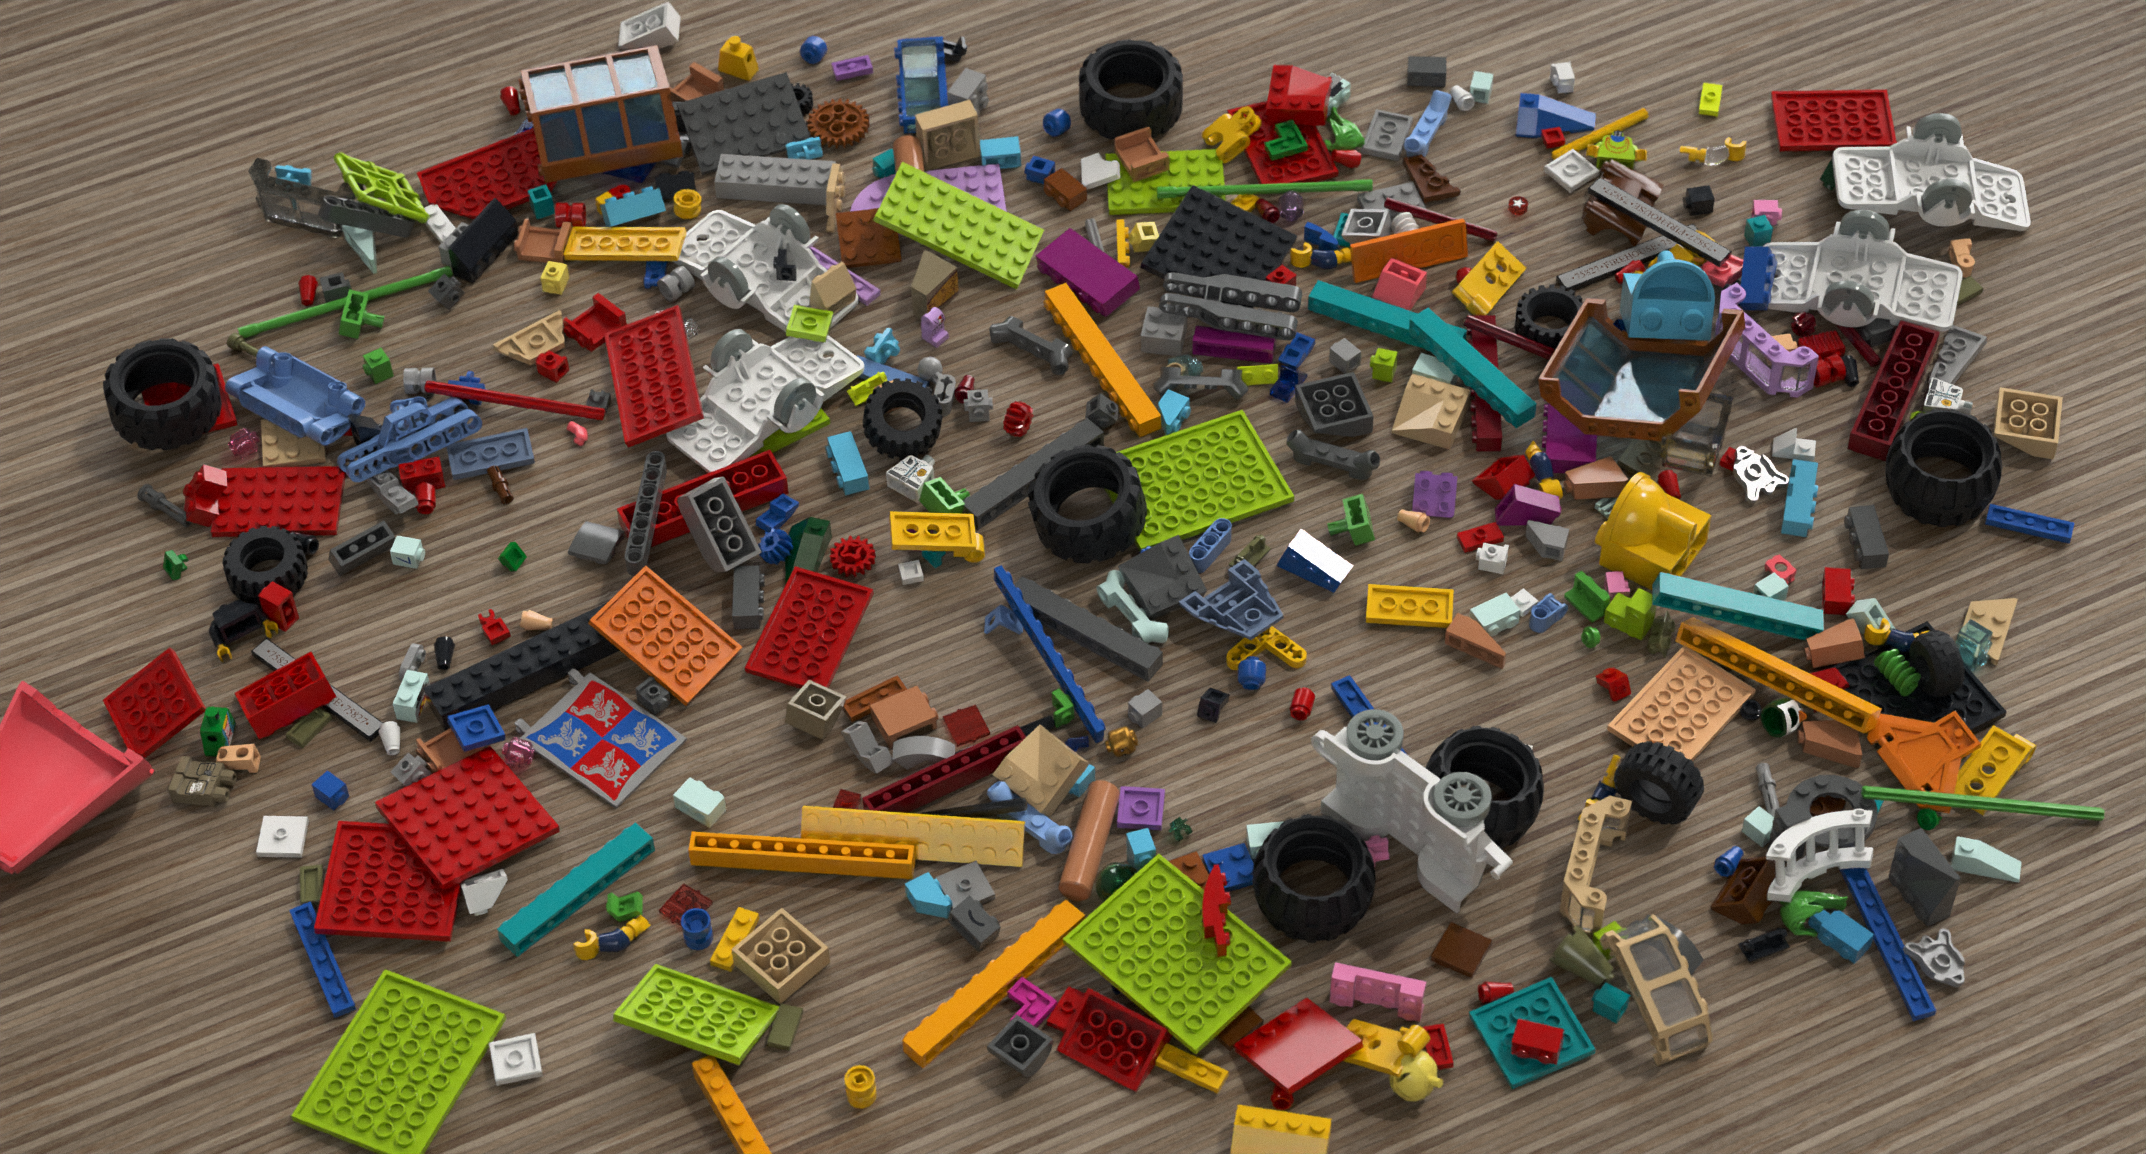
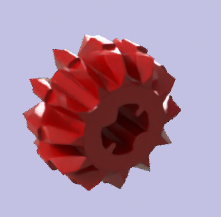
M1015 401L1010 404L1003 421V428L1006 433L1015 437H1021L1027 433L1033 418V408L1030 405L1021 401Z

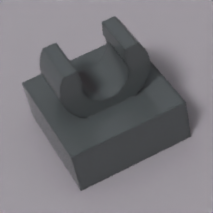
M591 389L586 406L604 408L605 413H607L611 400L610 393H606L604 390L595 392L594 389Z

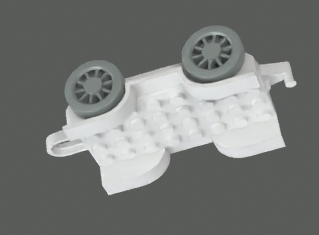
M1378 709L1365 710L1356 714L1349 721L1348 726L1344 727L1335 736L1324 730L1318 731L1311 738L1314 749L1319 755L1337 767L1336 788L1321 801V813L1331 816L1332 819L1339 822H1346L1355 833L1358 832L1365 840H1369L1371 836L1379 835L1382 838L1390 834L1418 855L1417 876L1420 884L1427 892L1455 913L1460 911L1461 901L1480 885L1486 864L1495 867L1490 874L1496 880L1513 864L1512 859L1484 831V819L1490 811L1492 798L1487 783L1480 777L1466 772L1452 773L1440 779L1401 751L1404 736L1403 727L1394 715Z

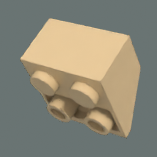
M842 261L837 265L831 266L822 275H817L811 281L809 305L812 308L833 311L834 315L855 301L857 288Z

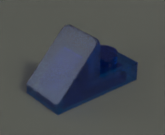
M1281 366L1280 377L1270 389V396L1288 403L1295 394V385L1302 384L1308 377V374L1291 366Z

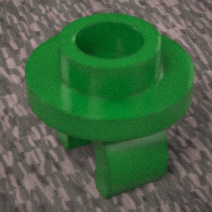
M1931 808L1921 809L1917 815V822L1924 830L1934 829L1942 819Z

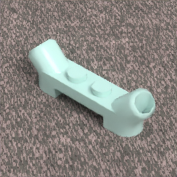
M1119 570L1109 571L1106 581L1096 587L1101 601L1108 609L1114 605L1118 607L1132 624V636L1139 637L1147 644L1150 642L1165 643L1169 632L1167 623L1150 621L1144 609L1136 605L1132 595L1124 591L1125 580Z

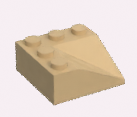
M970 100L915 115L916 137L921 141L925 171L980 156L978 114Z
M1412 374L1406 386L1391 433L1450 450L1469 408L1471 390Z
M2000 387L1995 406L1994 436L2031 456L2054 459L2059 440L2063 397Z
M1039 725L1004 758L993 775L1000 781L1006 782L1008 787L1021 798H1026V801L1040 813L1051 817L1090 763L1042 725Z
M783 908L778 910L731 949L734 965L779 1004L783 1003L830 963L829 948Z

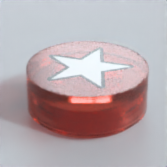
M1515 196L1509 200L1508 209L1514 215H1523L1528 210V201L1524 197Z

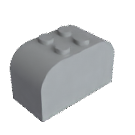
M724 477L714 478L678 497L680 512L703 558L715 572H726L761 553Z

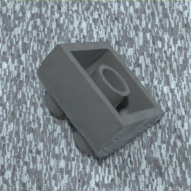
M1016 1015L987 1045V1050L1024 1077H1030L1041 1068L1048 1058L1053 1046V1039Z

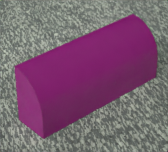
M1196 325L1192 341V354L1272 364L1277 339Z

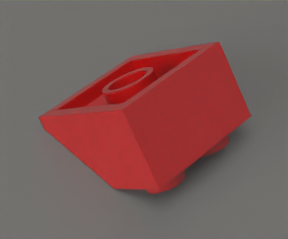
M1516 455L1497 459L1475 477L1472 482L1495 500L1503 499L1514 484L1524 487L1530 484L1529 480L1535 474L1525 456Z

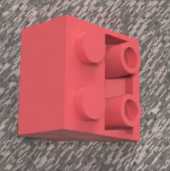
M1391 258L1381 272L1372 298L1410 311L1426 289L1427 272Z

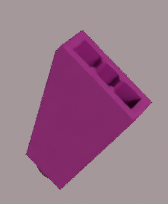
M1517 484L1511 487L1495 507V519L1499 526L1527 525L1528 520L1551 525L1561 514L1559 496Z

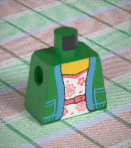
M211 706L205 710L200 728L205 756L217 757L219 748L230 746L236 722L228 708Z

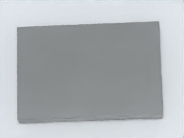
M1376 109L1364 140L1365 145L1361 148V153L1399 161L1404 141L1413 123V117Z

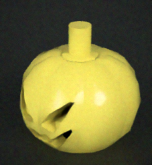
M1421 1051L1416 1058L1411 1057L1410 1054L1404 1055L1401 1059V1064L1404 1066L1400 1074L1401 1076L1389 1075V1082L1393 1091L1406 1101H1420L1430 1095L1434 1087L1441 1088L1443 1085V1080L1437 1078L1438 1068L1434 1059L1424 1051Z

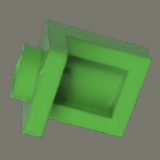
M1060 688L1053 691L1052 705L1057 710L1053 715L1055 726L1058 728L1074 719V705L1070 696L1064 694Z
M637 891L618 898L614 893H609L606 904L608 914L618 922L642 915L643 895Z

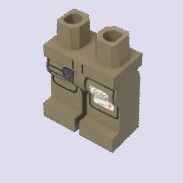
M182 756L168 791L172 801L175 803L208 805L215 808L217 802H228L230 791L228 788L223 787L224 785H235L237 776L235 771L225 769L223 763L192 761L190 757Z

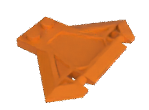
M1956 711L1935 723L1880 713L1875 728L1870 730L1867 736V740L1871 745L1878 743L1881 746L1877 750L1878 755L1906 790L1926 791L1924 788L1928 786L1931 790L1930 792L1954 794L1961 759L1981 748L1979 740ZM1890 736L1892 741L1888 742L1886 738ZM1916 804L1920 809L1931 808L1934 811L1948 814L1951 811V807Z

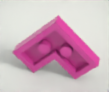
M1023 977L1007 991V996L1022 1006L1010 1021L1018 1015L1037 1028L1057 1005V1000Z

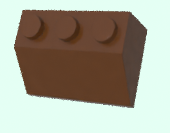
M1766 856L1741 859L1734 874L1730 875L1710 908L1741 925L1758 923L1763 918V914L1768 906L1773 902L1768 900L1767 892L1776 878L1775 860H1767Z

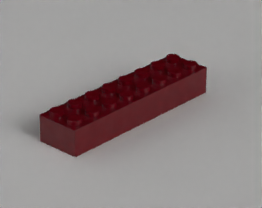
M1900 320L1852 428L1847 447L1848 450L1886 461L1890 445L1905 422L1935 353L1940 332Z

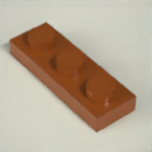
M897 675L847 699L842 710L849 720L854 722L871 714L870 705L903 692L907 688Z

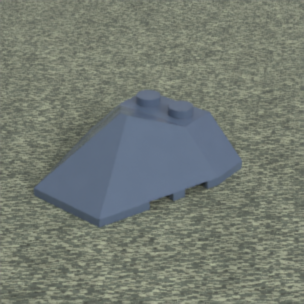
M1245 559L1228 569L1229 582L1203 598L1194 591L1179 601V605L1192 616L1249 640L1284 618L1275 599L1271 597L1267 585L1262 581L1261 574Z

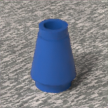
M1733 846L1716 858L1714 864L1715 871L1723 877L1734 874L1744 855L1743 850L1738 846Z

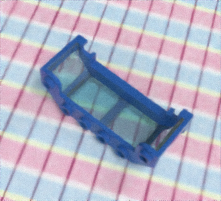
M943 36L897 39L898 47H894L895 59H899L900 74H896L897 86H901V88H897L898 99H902V101H898L899 113H903L899 114V125L904 127V134L916 133V114L948 106Z

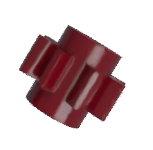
M1804 311L1802 313L1798 312L1792 317L1794 321L1791 323V329L1796 335L1804 337L1806 335L1810 336L1815 332L1816 319L1812 314Z

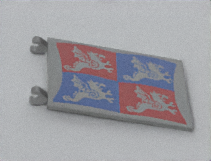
M571 669L568 672V676H570L569 682L576 686L532 727L519 718L514 723L517 726L515 730L522 735L519 738L521 743L617 809L687 741V738L592 673H588L583 677L576 669Z

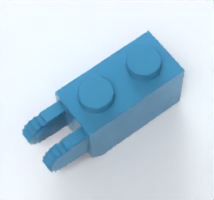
M1823 910L1809 918L1808 924L1818 932L1817 938L1824 945L1830 946L1844 959H1848L1854 964L1872 945L1874 934L1841 911H1834L1830 915Z

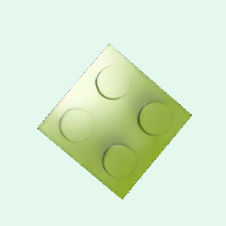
M794 305L786 328V336L826 343L833 319V311Z

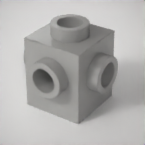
M988 389L968 390V399H964V411H969V422L990 421L989 410H993L992 397L988 398Z
M407 753L391 771L405 786L418 782L431 774L425 768L427 763L419 755L414 758L410 753Z

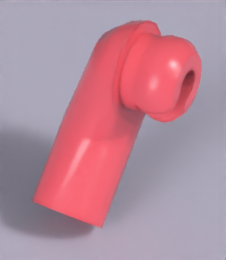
M573 421L568 424L567 430L576 435L574 443L583 446L585 440L587 441L588 439L587 430Z

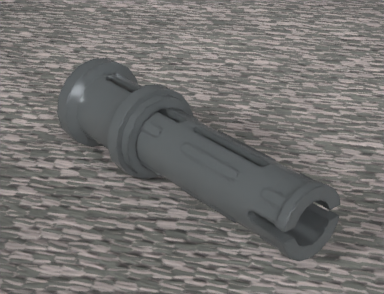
M145 484L139 489L137 498L150 504L152 509L161 510L184 527H189L192 522L186 521L185 511L168 501L165 494L155 491L150 484Z

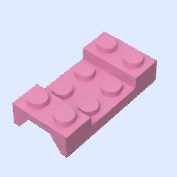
M1335 962L1331 977L1330 1003L1342 1007H1353L1354 1000H1358L1365 1004L1372 1003L1389 1009L1396 1008L1398 1009V1017L1407 1021L1420 1022L1424 1009L1423 997L1426 981Z

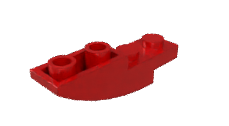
M1219 864L1214 865L1209 874L1202 903L1204 938L1214 937L1218 957L1226 956L1227 946H1230L1229 933H1224L1223 927L1226 926L1225 915H1228L1227 906L1231 905L1230 894L1224 890V886H1227L1225 872H1220Z

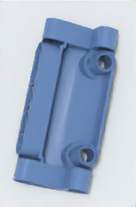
M267 346L260 348L258 351L256 368L230 378L225 385L226 392L238 398L241 405L297 437L307 436L324 446L336 441L350 429L347 415H360L365 407L364 398L347 390V384L299 360L290 353H278Z

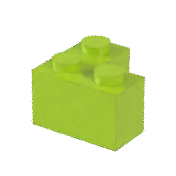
M1638 588L1632 598L1617 593L1605 609L1604 623L1642 641L1655 619L1657 606L1652 605V594Z

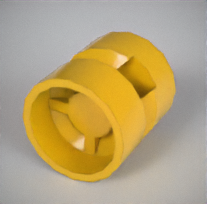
M861 1065L849 1069L844 1078L848 1102L855 1108L862 1109L871 1106L877 1096L873 1071Z

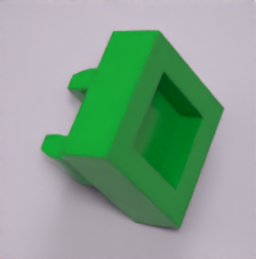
M510 542L500 554L498 560L503 566L506 565L510 572H516L527 556L516 542Z
M173 550L166 551L163 569L172 580L180 579L181 572L187 570L184 562L189 561L185 554L177 556Z

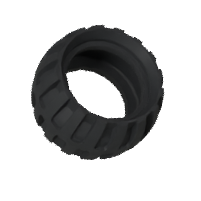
M1933 409L1930 412H1922L1913 417L1911 421L1905 423L1898 431L1888 450L1885 474L1890 495L1894 503L1901 507L1905 515L1917 519L1919 523L1925 525L1932 524L1937 525V527L1959 526L1966 523L1969 519L1973 520L1984 511L1994 498L2002 475L2001 451L1996 438L1992 436L1990 428L1986 424L1983 425L1976 417L1953 409L1950 411ZM1924 457L1947 458L1961 463L1973 475L1965 479L1955 480L1939 478L1924 472L1914 462Z
M1472 726L1470 729H1460L1446 738L1435 749L1425 767L1440 779L1456 772L1471 773L1497 785L1509 794L1511 799L1508 801H1491L1490 811L1484 819L1485 833L1501 850L1507 845L1511 846L1523 837L1539 814L1544 794L1541 765L1538 758H1535L1531 747L1528 744L1525 745L1519 740V737L1512 733L1508 734L1495 727L1482 728L1481 726Z
M1305 814L1300 818H1290L1284 821L1278 829L1275 828L1266 837L1255 858L1253 888L1257 904L1268 922L1277 931L1281 930L1287 937L1294 940L1297 938L1306 940L1307 943H1316V941L1322 940L1331 941L1342 933H1348L1366 914L1375 890L1374 862L1365 841L1358 832L1355 833L1349 824L1344 821L1339 822L1328 815L1311 816V814ZM1316 860L1336 866L1346 875L1348 882L1341 890L1328 896L1310 897L1297 894L1286 887L1280 879V875L1295 863Z

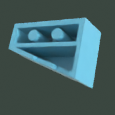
M1797 459L1792 461L1781 529L1782 534L1806 537L1808 529L1812 530L1814 517H1810V514L1815 512L1816 501H1813V497L1816 498L1818 492V485H1815L1818 463Z

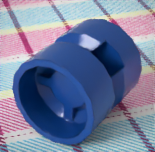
M700 908L686 911L681 918L684 942L687 947L693 950H703L713 941L710 916L705 910Z

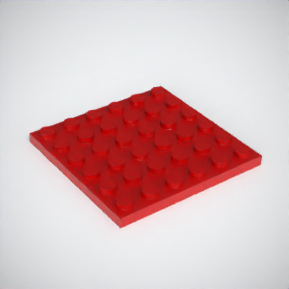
M491 746L375 802L376 809L443 891L560 832L559 825Z
M338 821L315 921V934L451 942L462 882L443 891L389 824Z

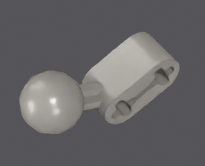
M925 357L919 362L917 372L921 379L934 382L936 385L934 394L937 395L939 404L942 406V416H947L952 409L956 380L952 375H942L943 367L937 358Z

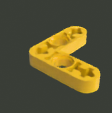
M1273 626L1262 632L1264 634L1262 637L1259 634L1251 640L1243 638L1228 651L1226 656V664L1232 670H1238V665L1241 661L1249 656L1256 657L1265 648L1293 668H1302L1307 661L1306 651ZM1278 643H1284L1287 647L1284 649H1278L1275 645ZM1247 644H1254L1256 648L1248 650L1245 646Z

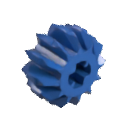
M774 528L771 529L770 533L765 531V536L760 538L761 542L758 544L761 550L759 556L765 562L776 565L780 561L785 562V557L790 555L789 551L794 548L791 537L784 530Z

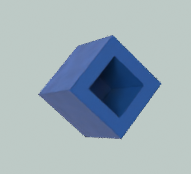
M328 770L311 784L315 797L333 811L339 805L344 804L347 798L350 797L346 784Z

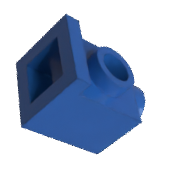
M1033 156L1030 163L1027 162L1024 169L1026 179L1044 184V179L1055 172V162Z

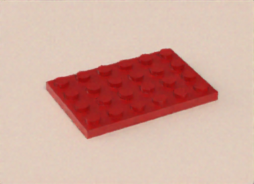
M1887 89L1771 91V103L1779 151H1835L1841 147H1890L1897 143Z
M1267 101L1247 105V107L1253 109L1254 115H1257L1261 120L1259 129L1249 136L1250 144L1244 149L1259 184L1308 183L1338 177L1337 167L1334 161L1331 160V155L1317 127L1313 125H1296L1308 144V151L1272 161L1264 148V143L1278 139L1279 136L1275 131V124H1268L1266 113ZM1242 107L1227 110V114L1233 116Z
M339 466L222 468V470L226 471L227 488L218 498L219 515L212 522V537H238L242 532L246 533L249 532V529H258L260 526H267L268 528L277 526L280 530L284 528L290 531V533L295 532L313 536L337 535L346 472L342 471Z
M795 566L745 666V672L799 689L808 680L829 688L874 595L873 589Z

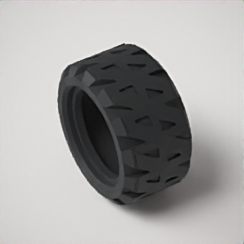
M1118 40L1115 43H1107L1097 48L1094 54L1090 53L1084 60L1083 67L1080 68L1079 72L1081 116L1084 117L1085 123L1093 131H1099L1100 136L1112 140L1121 135L1150 127L1151 137L1154 139L1159 134H1164L1170 130L1174 123L1179 120L1183 105V73L1176 57H1173L1170 51L1164 47L1156 46L1152 42L1144 40ZM1126 83L1143 84L1156 90L1154 93L1140 98H1120L1106 92L1113 86Z
M159 338L160 340H147L138 343L135 347L120 353L116 357L115 364L111 363L104 375L103 392L112 425L115 431H119L121 438L130 444L135 442L139 448L171 450L177 449L184 444L189 445L199 440L203 433H208L220 415L222 402L215 368L210 357L203 350H199L196 345L187 341L178 342L173 338ZM180 383L191 388L181 399L165 405L148 406L134 401L141 392L158 384Z
M1091 445L1074 446L1072 450H1062L1051 456V461L1043 463L1034 474L1036 482H1030L1028 505L1039 539L1046 549L1051 548L1052 554L1063 560L1072 558L1075 563L1089 564L1092 560L1101 562L1113 558L1118 551L1124 552L1135 542V537L1141 534L1147 515L1146 500L1136 468L1122 453H1116L1114 449L1097 445V447H1092ZM1086 488H1104L1118 495L1110 509L1102 515L1089 520H1070L1058 514L1060 506L1069 496Z

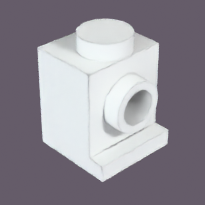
M1570 62L1551 64L1550 81H1552L1553 86H1556L1558 93L1573 92L1575 77Z
M1483 543V547L1478 548L1476 553V560L1479 561L1478 569L1503 574L1508 558L1509 545L1505 544L1502 547Z

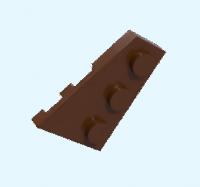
M1422 154L1403 158V165L1410 179L1414 182L1423 203L1460 196L1461 190L1457 186L1453 187L1446 176L1442 177L1436 171V167Z

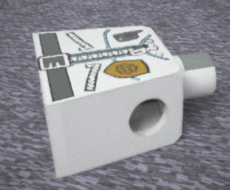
M1932 377L1923 412L1927 413L1933 409L1949 411L1953 409L1959 410L1960 413L1970 414L1973 403L1961 400L1962 388Z
M909 455L886 472L887 486L919 503L924 483L934 479V468L932 467L935 464L934 459L926 455L920 460L913 455Z

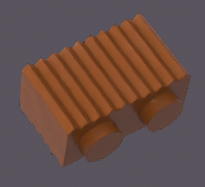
M1060 168L1044 179L1043 189L1045 194L1056 199L1059 206L1072 211V209L1087 201L1086 186L1081 184L1063 168Z

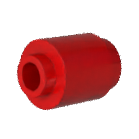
M427 482L417 485L415 487V497L419 505L415 506L420 514H430L436 507V489Z
M1303 687L1294 691L1290 705V714L1296 720H1306L1311 714L1315 694L1309 688Z

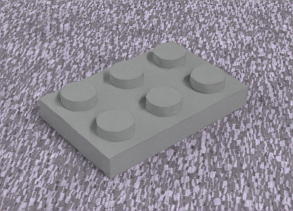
M1414 182L1358 194L1357 198L1362 209L1389 210L1391 222L1401 213L1384 207L1387 197L1426 209Z

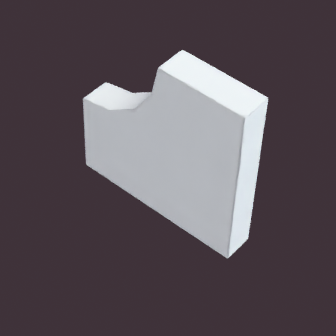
M1099 153L1081 159L1082 184L1086 186L1087 190L1120 179V164L1117 160L1104 161Z

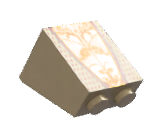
M927 250L923 252L911 285L913 314L917 318L921 319L933 307L942 311L959 295L957 267Z

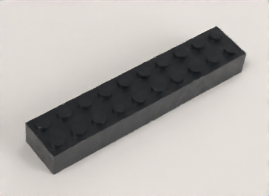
M607 603L423 688L428 706L445 731L450 729L448 724V716L488 704L493 711L567 676L571 669L578 671L620 651L589 625V620Z

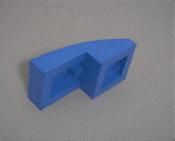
M1306 223L1304 226V241L1318 245V250H1338L1339 242L1329 232L1313 223Z
M1297 332L1290 345H1286L1278 362L1297 369L1315 345V339Z
M781 494L770 502L768 511L756 518V526L769 533L772 528L778 530L796 511L799 502L785 494Z

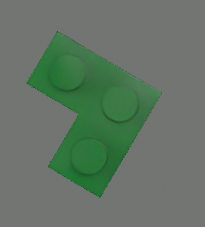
M1293 120L1275 124V131L1279 138L1264 143V148L1272 161L1308 151V144Z

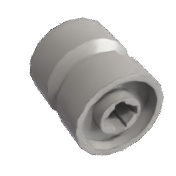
M679 266L671 271L670 275L667 274L659 279L657 285L664 298L673 302L681 297L682 293H687L693 289L695 281L685 267Z
M434 367L422 368L420 371L417 368L404 369L403 383L405 394H418L419 391H422L423 394H432L425 392L426 381L436 382Z

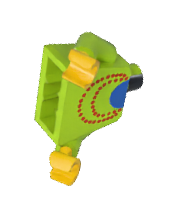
M1614 131L1612 136L1605 135L1602 142H1598L1596 145H1587L1586 156L1589 155L1590 157L1597 158L1596 168L1600 170L1605 161L1609 162L1610 159L1631 169L1634 168V161H1647V150L1638 149L1636 145H1633L1632 139L1624 137L1621 131Z

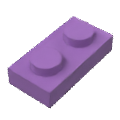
M868 55L832 63V70L836 81L873 73V67Z

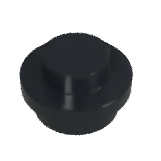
M1755 700L1745 701L1740 709V715L1750 721L1759 719L1762 712L1760 704Z

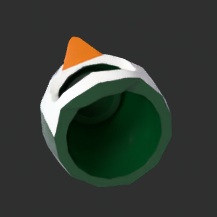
M1780 698L1771 701L1761 712V722L1764 729L1769 735L1777 738L1791 734L1807 718L1800 703L1791 698Z

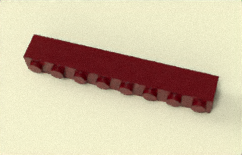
M1471 315L1496 326L1495 315ZM1467 327V336H1470L1467 342L1498 369L1497 339ZM1470 387V396H1473V400H1470V412H1474V415H1471V427H1475V431H1472V443H1476V451L1501 452V414L1493 410L1490 404L1481 399Z
M1018 725L863 797V810L909 813L994 773L1004 758L1026 736Z

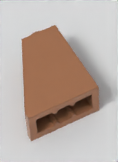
M1609 456L1566 471L1564 487L1566 492L1571 493L1575 500L1619 497L1629 480L1614 459Z
M1854 618L1808 638V647L1804 648L1806 660L1811 661L1813 668L1865 658L1862 637Z
M1837 720L1802 721L1801 730L1797 731L1798 743L1802 744L1804 753L1850 767H1860L1862 750L1857 730Z

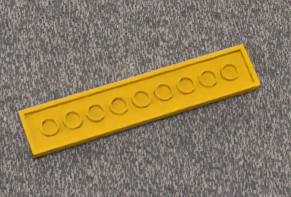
M814 806L802 807V839L914 845L916 860L958 863L977 861L978 864L1023 866L1025 821Z

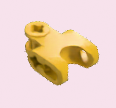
M1242 107L1233 116L1230 114L1220 116L1202 132V138L1205 143L1211 146L1222 141L1221 145L1216 149V154L1219 160H1222L1223 163H1228L1249 146V136L1259 129L1261 120L1257 115H1254L1252 108Z

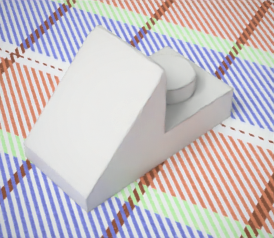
M1797 428L1773 439L1772 457L1814 462L1816 441L1796 438Z

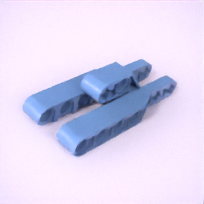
M458 397L448 398L429 408H426L421 403H413L385 416L380 434L341 453L337 458V465L342 471L347 473V476L352 481L362 482L389 468L397 467L398 464L412 463L476 433L482 427V420L476 413L468 409L467 405ZM460 405L459 409L453 412L454 408ZM442 414L440 419L435 420L437 415ZM473 418V421L467 424L468 420ZM455 426L454 430L451 433H448L450 428ZM436 435L435 440L430 442L431 437ZM418 444L417 448L411 451L412 447ZM364 450H368V455L364 457ZM347 458L350 460L348 466L345 465V459ZM378 460V466L374 467V461ZM359 469V475L355 476V470Z

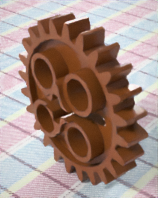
M839 98L838 102H835L834 99H831V103L824 101V106L818 104V109H812V114H809V119H807L810 136L813 138L819 137L821 146L827 143L828 148L832 145H835L836 149H838L839 145H842L843 148H846V144L853 146V141L859 143L860 138H865V133H868V128L870 127L869 114H867L866 109H862L861 104L856 106V101L850 104L849 99L845 102H842L841 98Z

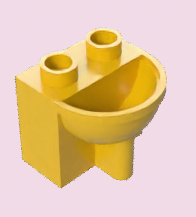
M1639 472L1626 484L1616 500L1608 520L1601 525L1597 532L1595 544L1601 546L1599 565L1611 571H1623L1625 578L1652 590V584L1660 572L1682 577L1707 543L1712 515L1666 494L1649 475Z

